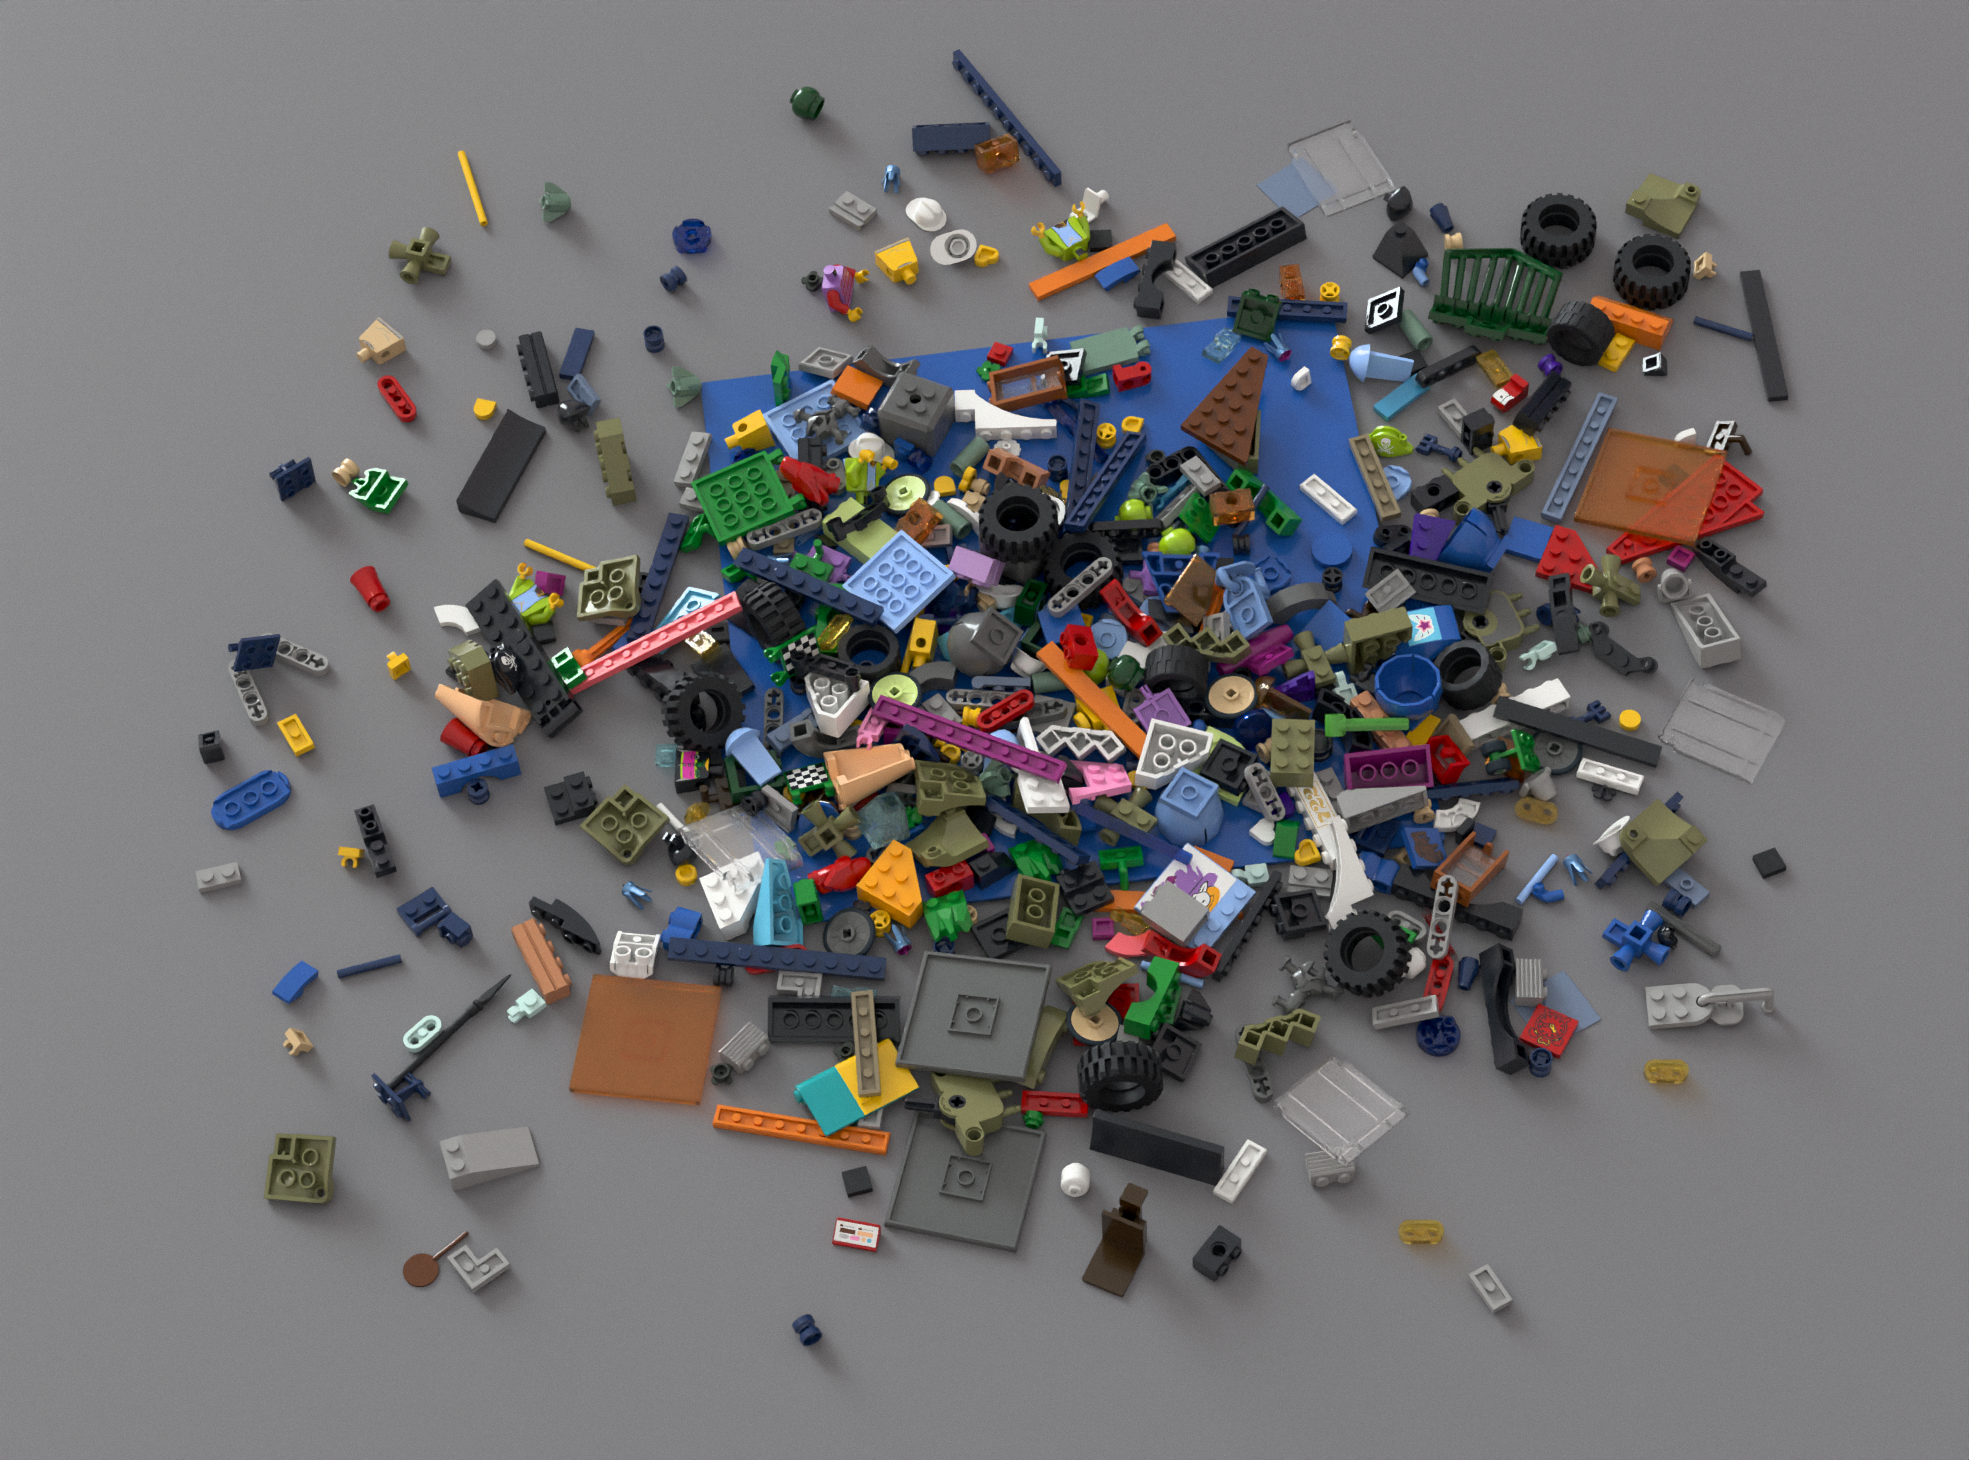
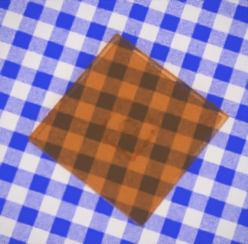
M1608 428L1574 515V522L1694 546L1727 459L1728 451Z
M593 974L569 1086L570 1092L700 1105L722 988L719 986Z

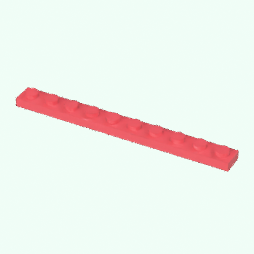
M733 591L581 667L587 679L571 689V693L574 695L743 611L737 593Z

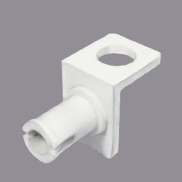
M1089 188L1085 189L1082 201L1085 204L1083 214L1088 217V223L1098 217L1100 204L1109 200L1107 191L1100 190L1096 193ZM1073 212L1070 213V216H1069L1070 218H1071L1072 216H1075L1076 218L1078 217L1077 214H1075V213H1073Z

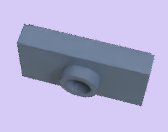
M576 374L566 388L575 400L584 402L591 407L587 415H592L602 401L582 374Z
M1680 867L1662 882L1669 889L1674 888L1679 891L1681 896H1687L1692 899L1691 907L1694 909L1710 895L1707 889Z

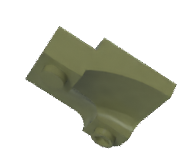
M1649 173L1642 185L1637 190H1634L1628 199L1625 213L1643 220V226L1679 239L1699 204L1701 190L1698 186L1689 182L1677 184Z
M638 555L602 561L599 567L585 570L584 582H581L579 585L577 619L580 622L608 616H617L623 619L633 617L640 611L641 596L638 586L641 559Z
M914 760L916 767L914 770L916 806L919 814L927 817L940 816L941 812L955 807L985 805L986 795L979 776H974L955 764Z
M624 784L612 797L608 795L580 825V828L604 847L618 862L628 866L634 864L643 855L644 848L670 821V818L640 793L634 792ZM626 854H631L629 858H625Z
M1658 798L1621 830L1619 835L1620 843L1625 853L1656 887L1708 841L1694 824L1690 825L1683 821ZM1630 832L1635 835L1634 838L1631 837Z
M961 806L941 812L940 816H937L927 829L905 844L906 847L911 849L913 857L926 868L929 866H952L990 847L988 840L975 827Z
M1119 957L1114 962L1095 961L1055 979L1058 988L1063 990L1076 1004L1079 1012L1087 1016H1094L1100 1013L1101 1009L1107 1007L1105 1002L1113 991L1124 981L1139 973L1136 964Z
M276 1133L274 1153L269 1154L264 1199L311 1204H327L330 1202L335 1185L332 1180V1170L337 1137ZM325 1190V1195L322 1197L321 1192Z

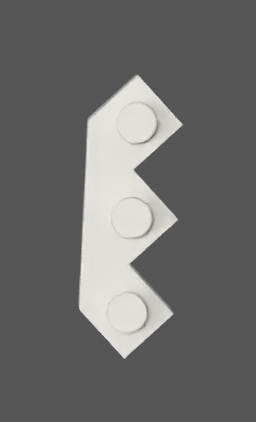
M1051 725L1035 738L1038 745L1050 757L1055 756L1067 746L1075 757L1082 761L1097 749L1104 759L1112 764L1126 752L1124 745L1115 734L1107 730L1100 731Z

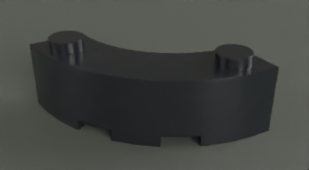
M1321 687L1314 703L1311 719L1325 724V714H1344L1346 719L1364 718V716L1356 707L1352 708L1345 703V698ZM1346 731V735L1339 737L1346 753L1373 750L1371 731Z

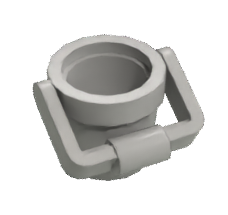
M1674 568L1667 569L1662 573L1661 584L1657 585L1660 603L1675 602L1692 597L1691 579H1687Z
M1546 766L1525 779L1519 795L1526 799L1533 794L1539 803H1543L1555 796L1557 790L1550 777L1551 769Z

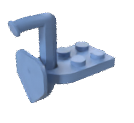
M1241 561L1216 570V585L1226 587L1223 602L1226 612L1230 615L1232 628L1234 631L1238 629L1246 641H1249L1273 623L1265 602L1270 598V591L1261 572V567L1256 568L1252 562ZM1253 575L1254 579L1249 578L1247 576Z

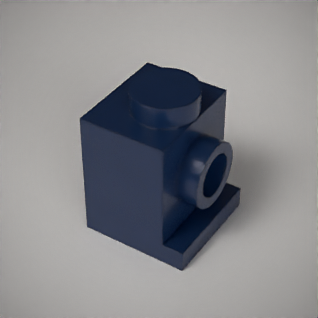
M451 912L437 925L441 938H446L451 944L456 943L461 948L468 945L473 937L471 926L454 912Z

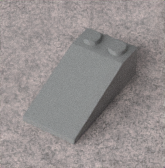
M1710 593L1670 603V607L1691 653L1701 669L1741 659L1740 637Z
M1425 786L1345 790L1336 796L1340 816L1346 821L1348 826V834L1429 806Z
M528 1126L464 1134L439 1141L453 1191L540 1166Z

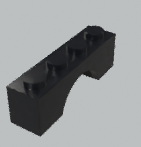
M1152 240L1151 247L1147 248V263L1143 264V279L1139 280V295L1135 297L1133 304L1138 317L1161 320L1165 305L1163 292L1154 286V282L1164 272L1174 269L1177 257L1176 243Z

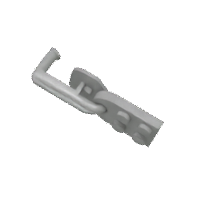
M1697 983L1645 987L1649 1030L1696 1026L1703 1024L1708 1019H1711L1720 1026L1735 1025L1743 1020V1002L1764 1000L1761 1006L1763 1011L1771 1013L1774 1010V991L1771 988L1740 990L1735 985L1715 986L1709 991L1705 986Z

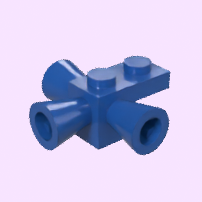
M1646 910L1641 922L1639 923L1634 920L1630 926L1616 918L1612 920L1603 932L1602 938L1621 948L1610 957V962L1614 967L1626 972L1629 970L1633 958L1640 959L1644 953L1659 967L1665 962L1671 948L1652 942L1653 932L1664 923L1659 914L1652 910Z

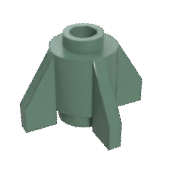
M544 182V192L548 193L543 194L542 199H539V203H542V209L547 210L542 213V221L551 222L571 208V197H568V194L554 183Z
M680 366L672 367V377L676 378L672 379L671 383H666V387L671 388L673 395H677V397H673V406L682 407L698 395L702 384L696 375Z
M1144 472L1132 483L1127 496L1130 500H1142L1146 507H1151L1153 513L1151 501L1156 498L1157 493L1168 492V488L1166 486L1153 485L1150 483L1149 474Z
M991 760L984 772L980 774L983 789L999 797L1005 798L1010 796L1008 783L1018 778V774L1010 773L1009 769L1003 766L1005 764Z

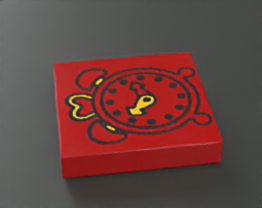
M1538 1004L1523 1030L1520 1040L1536 1049H1548L1553 1057L1560 1059L1579 1021Z

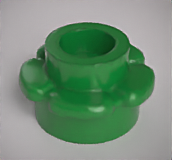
M1030 1110L1026 1112L1023 1121H1025L1028 1128L1038 1129L1039 1126L1044 1124V1115L1038 1111Z

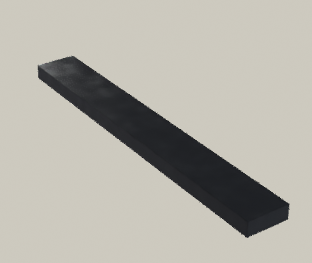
M1760 270L1741 271L1740 280L1767 401L1788 400V391Z
M1502 696L1498 697L1493 714L1494 718L1654 768L1657 767L1662 746Z

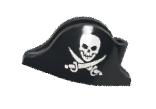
M505 644L497 647L492 646L490 648L491 654L488 658L491 661L495 681L508 694L512 695L517 691L520 672L519 660Z

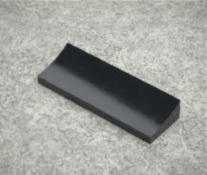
M1282 206L1186 256V264L1194 270L1202 281L1211 288H1214L1307 239L1305 225Z
M507 409L456 500L459 512L496 523L546 434V427L531 422Z
M1371 547L1362 588H1373L1398 568L1416 591L1410 597L1411 599L1438 605H1451L1456 609L1485 615L1495 573L1379 547Z
M770 995L768 997L769 1041L854 1042L851 996ZM874 996L877 1042L887 1038L891 1042H900L901 996Z
M1095 1110L1090 1150L1214 1186L1218 1184L1224 1169V1146Z

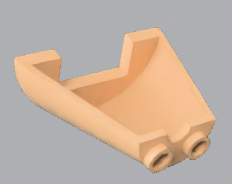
M439 684L438 690L435 693V698L484 742L494 747H504L514 742L513 738L517 734L521 735L532 717L529 710L496 699L490 701L478 700L466 695L464 689L457 687L454 690L450 686Z
M901 743L872 746L871 750H867V747L823 753L827 772L833 782L834 797L840 810H845L848 805L852 806L916 769L914 759L910 757L909 750H905Z

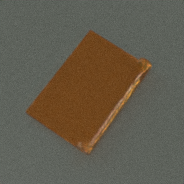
M1194 554L1163 602L1166 605H1172L1197 627L1223 587L1217 586L1215 583L1216 571L1199 555Z

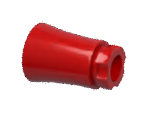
M362 567L351 576L350 583L358 590L372 611H376V613L381 612L390 605L388 594L381 584L375 567Z
M453 718L445 726L440 737L442 743L461 751L468 757L484 753L489 747V744L484 742L458 718Z

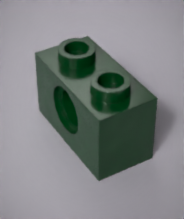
M1028 579L1015 603L1013 623L1027 627L1033 625L1038 618L1037 612L1042 611L1046 604L1047 583Z

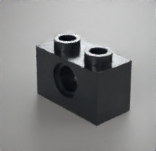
M1485 408L1463 416L1461 442L1470 455L1475 454L1473 452L1474 447L1484 450L1492 446L1495 420L1492 414H1488Z
M1444 474L1433 478L1423 486L1416 487L1411 492L1410 504L1417 513L1430 508L1436 509L1440 513L1458 502L1459 490Z
M1219 1225L1194 1255L1193 1268L1213 1282H1216L1219 1277H1223L1227 1273L1232 1260L1236 1261L1241 1255V1238ZM1222 1253L1224 1255L1221 1257H1217L1214 1254Z

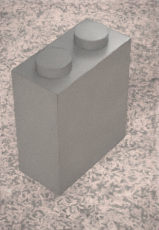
M1167 880L1164 885H1159L1155 890L1153 899L1143 905L1141 909L1142 921L1178 946L1186 948L1210 917L1209 908Z

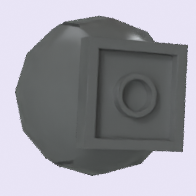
M992 607L988 608L987 611L965 614L949 630L946 644L950 660L961 673L969 677L995 676L1011 661L1014 648L1024 631Z

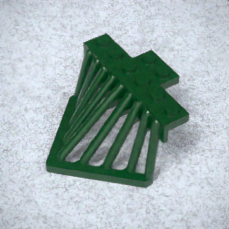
M1515 248L1446 249L1443 259L1440 295L1435 294L1433 307L1429 311L1428 319L1433 320L1436 324L1450 323L1455 328H1464V332L1469 333L1468 335L1472 337H1480L1481 335L1488 337L1491 341H1500L1505 336H1511V339L1516 341L1525 339L1530 340V343L1535 345L1545 344L1548 339L1546 333L1552 323L1549 315L1562 281L1563 273ZM1482 258H1490L1480 300L1478 303H1474ZM1499 258H1505L1493 302L1490 306L1486 305L1497 261ZM1451 259H1458L1453 298L1448 297ZM1466 259H1474L1466 301L1461 300ZM1513 260L1517 261V266L1504 307L1499 308ZM1527 266L1529 270L1517 309L1512 311L1524 267ZM1538 272L1540 273V278L1529 313H1524L1535 274ZM1550 278L1553 281L1541 316H1536L1547 279Z

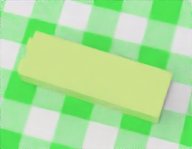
M850 497L847 501L842 502L833 513L828 514L822 521L823 534L861 563L865 564L898 532L881 519H877L868 523V527L864 530L848 533L847 538L836 542L832 532H829L826 522L832 518L841 517L844 523L865 508Z

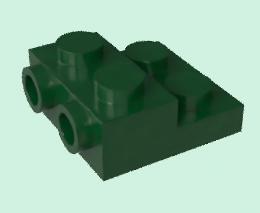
M1256 289L1245 290L1241 295L1232 331L1271 342V334H1274L1283 301H1279V297L1276 295L1268 294L1267 297L1260 295V291Z

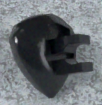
M1405 186L1394 190L1391 194L1385 193L1383 200L1388 202L1386 213L1390 221L1400 219L1412 210L1413 200L1410 191Z
M577 400L563 401L557 410L559 422L561 424L572 423L575 432L580 431L578 420L584 424L585 428H589L585 415L589 413L591 407Z
M686 832L679 836L676 834L671 836L670 833H665L662 840L668 845V856L675 866L689 864L697 858L700 844L696 832Z

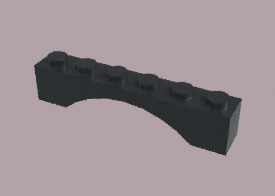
M1402 863L1392 883V894L1401 900L1411 901L1419 907H1426L1431 910L1434 908L1436 890L1430 887L1431 882L1423 870L1413 869L1412 866ZM1442 901L1439 905L1441 912H1447L1450 909L1449 901ZM1456 902L1454 919L1460 923L1475 926L1478 930L1493 933L1501 939L1512 941L1522 921L1523 909L1505 902L1494 904L1469 903L1468 907Z
M1497 943L1479 953L1480 969L1494 1053V1064L1497 1070L1512 1075L1529 1066L1530 1058L1528 1045L1521 1041L1514 1032L1508 1014V993L1516 969L1513 949Z

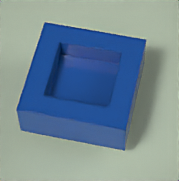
M897 437L894 441L895 455L902 460L905 459L912 463L916 458L915 445Z

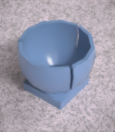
M1181 767L1169 786L1161 791L1155 808V817L1158 818L1160 833L1171 843L1185 846L1187 842L1192 846L1204 845L1205 841L1208 843L1218 834L1224 817V811L1218 794L1219 785Z

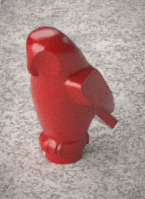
M788 456L784 457L780 464L779 471L792 484V488L799 494L802 493L810 501L813 500L820 504V506L828 503V495L838 491L840 478L836 477L835 473L829 474L813 464L799 462L797 459Z
M845 855L838 858L833 864L807 875L808 879L814 880L819 893L825 894L833 890L842 893L857 888V883L860 882L872 865L867 857L851 860L849 856Z

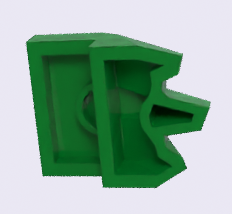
M777 350L771 362L776 407L784 404L786 400L789 401L791 396V389L788 388L790 380L789 356L781 354Z
M378 468L366 470L365 478H355L351 481L357 488L348 493L351 497L370 510L389 514L409 485L406 479L390 476L387 470Z
M1034 839L1008 848L1009 856L1015 863L1018 874L1052 882L1050 875H1058L1063 870L1059 855L1050 851L1049 846L1040 844Z
M963 890L950 892L947 895L922 902L925 919L931 937L935 942L940 941L943 936H947L952 942L958 938V931L968 932L973 925Z

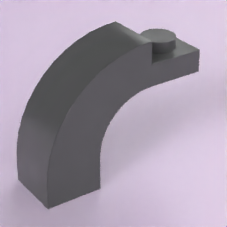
M873 345L862 349L852 362L858 370L884 381L883 386L888 388L892 387L900 373L907 372L917 375L918 372L916 370L921 365L916 359L906 363L890 361Z
M1317 582L1290 586L1277 592L1266 601L1273 623L1278 625L1285 624L1299 612L1309 609L1320 610L1329 599L1338 606L1333 592L1325 590L1323 583Z
M936 661L923 664L912 670L909 674L918 680L922 687V693L925 694L932 690L949 691L955 689L958 669L953 662Z
M810 719L791 723L789 728L791 742L799 752L810 757L824 758V752L857 748L856 740L860 725L847 728L839 738L821 733L819 729L813 726Z

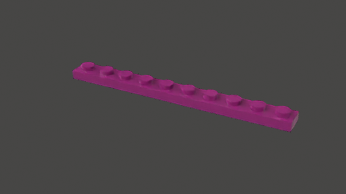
M880 695L872 711L873 716L902 727L907 723L929 737L1059 784L1067 767L1064 761Z

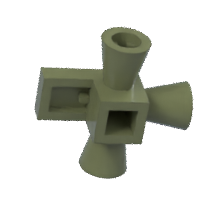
M429 227L422 228L420 238H412L408 246L396 240L391 242L389 258L407 259L408 264L400 272V277L403 281L409 284H416L419 279L420 270L441 275L446 274L452 261L451 256L432 251V246L440 237L434 229Z
M1610 554L1601 558L1603 573L1593 564H1588L1582 570L1580 575L1581 582L1593 585V597L1602 601L1599 610L1602 616L1612 618L1620 614L1618 598L1633 606L1640 603L1641 586L1618 574L1621 565V558L1619 556Z
M1303 631L1297 634L1293 641L1301 651V659L1288 660L1281 665L1285 679L1289 681L1303 672L1305 674L1313 670L1315 674V688L1335 683V676L1330 664L1347 663V654L1343 644L1339 643L1324 652L1321 645L1315 646L1311 631Z
M1140 786L1135 787L1129 801L1122 798L1117 803L1111 797H1107L1106 794L1099 795L1094 803L1093 810L1111 816V823L1098 833L1101 840L1107 845L1114 847L1122 833L1129 837L1133 831L1147 838L1158 824V818L1142 810L1153 800L1152 795Z
M818 800L812 802L801 812L802 815L815 825V827L797 840L810 857L823 848L826 851L831 847L837 858L845 855L851 858L857 852L852 845L843 839L845 829L861 823L858 813L852 806L848 805L836 819L833 815L828 818L826 817Z

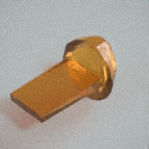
M1260 676L1254 681L1258 695V703L1254 708L1257 715L1263 706L1270 709L1267 706L1268 704L1281 715L1289 716L1292 712H1298L1302 720H1309L1312 710L1274 689L1275 677Z

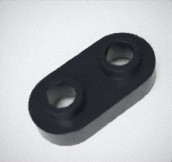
M1402 524L1380 526L1376 528L1372 538L1376 545L1383 547L1391 541L1412 532V530Z

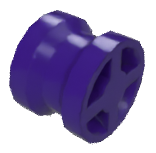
M1548 354L1539 361L1538 369L1545 372L1547 378L1553 371L1560 374L1563 370V365L1560 362H1556L1553 354Z

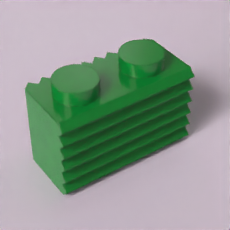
M801 879L795 882L793 888L803 925L822 922L824 920L822 907L814 880Z

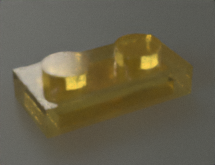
M1494 349L1476 356V362L1496 389L1505 386L1510 381L1513 374Z
M849 614L835 615L818 638L820 650H831L837 646L838 640L847 632L849 626L854 621Z
M704 630L682 641L703 659L719 647L718 642Z

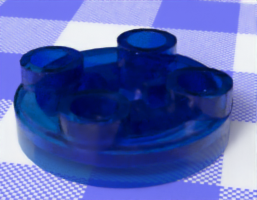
M1260 708L1248 711L1234 719V739L1246 750H1256L1255 746L1257 744H1263L1266 742V739L1272 737L1271 716L1264 709Z
M1439 1015L1436 1018L1422 1020L1417 1027V1044L1428 1055L1435 1057L1447 1056L1453 1053L1460 1043V1028L1452 1016Z

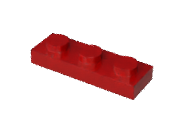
M1022 1091L1021 1114H1026L1027 1111L1033 1110L1047 1116L1088 1118L1089 1105L1082 1100L1079 1093Z

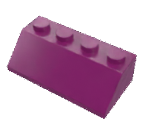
M1430 744L1344 754L1343 773L1345 790L1407 786L1434 787Z

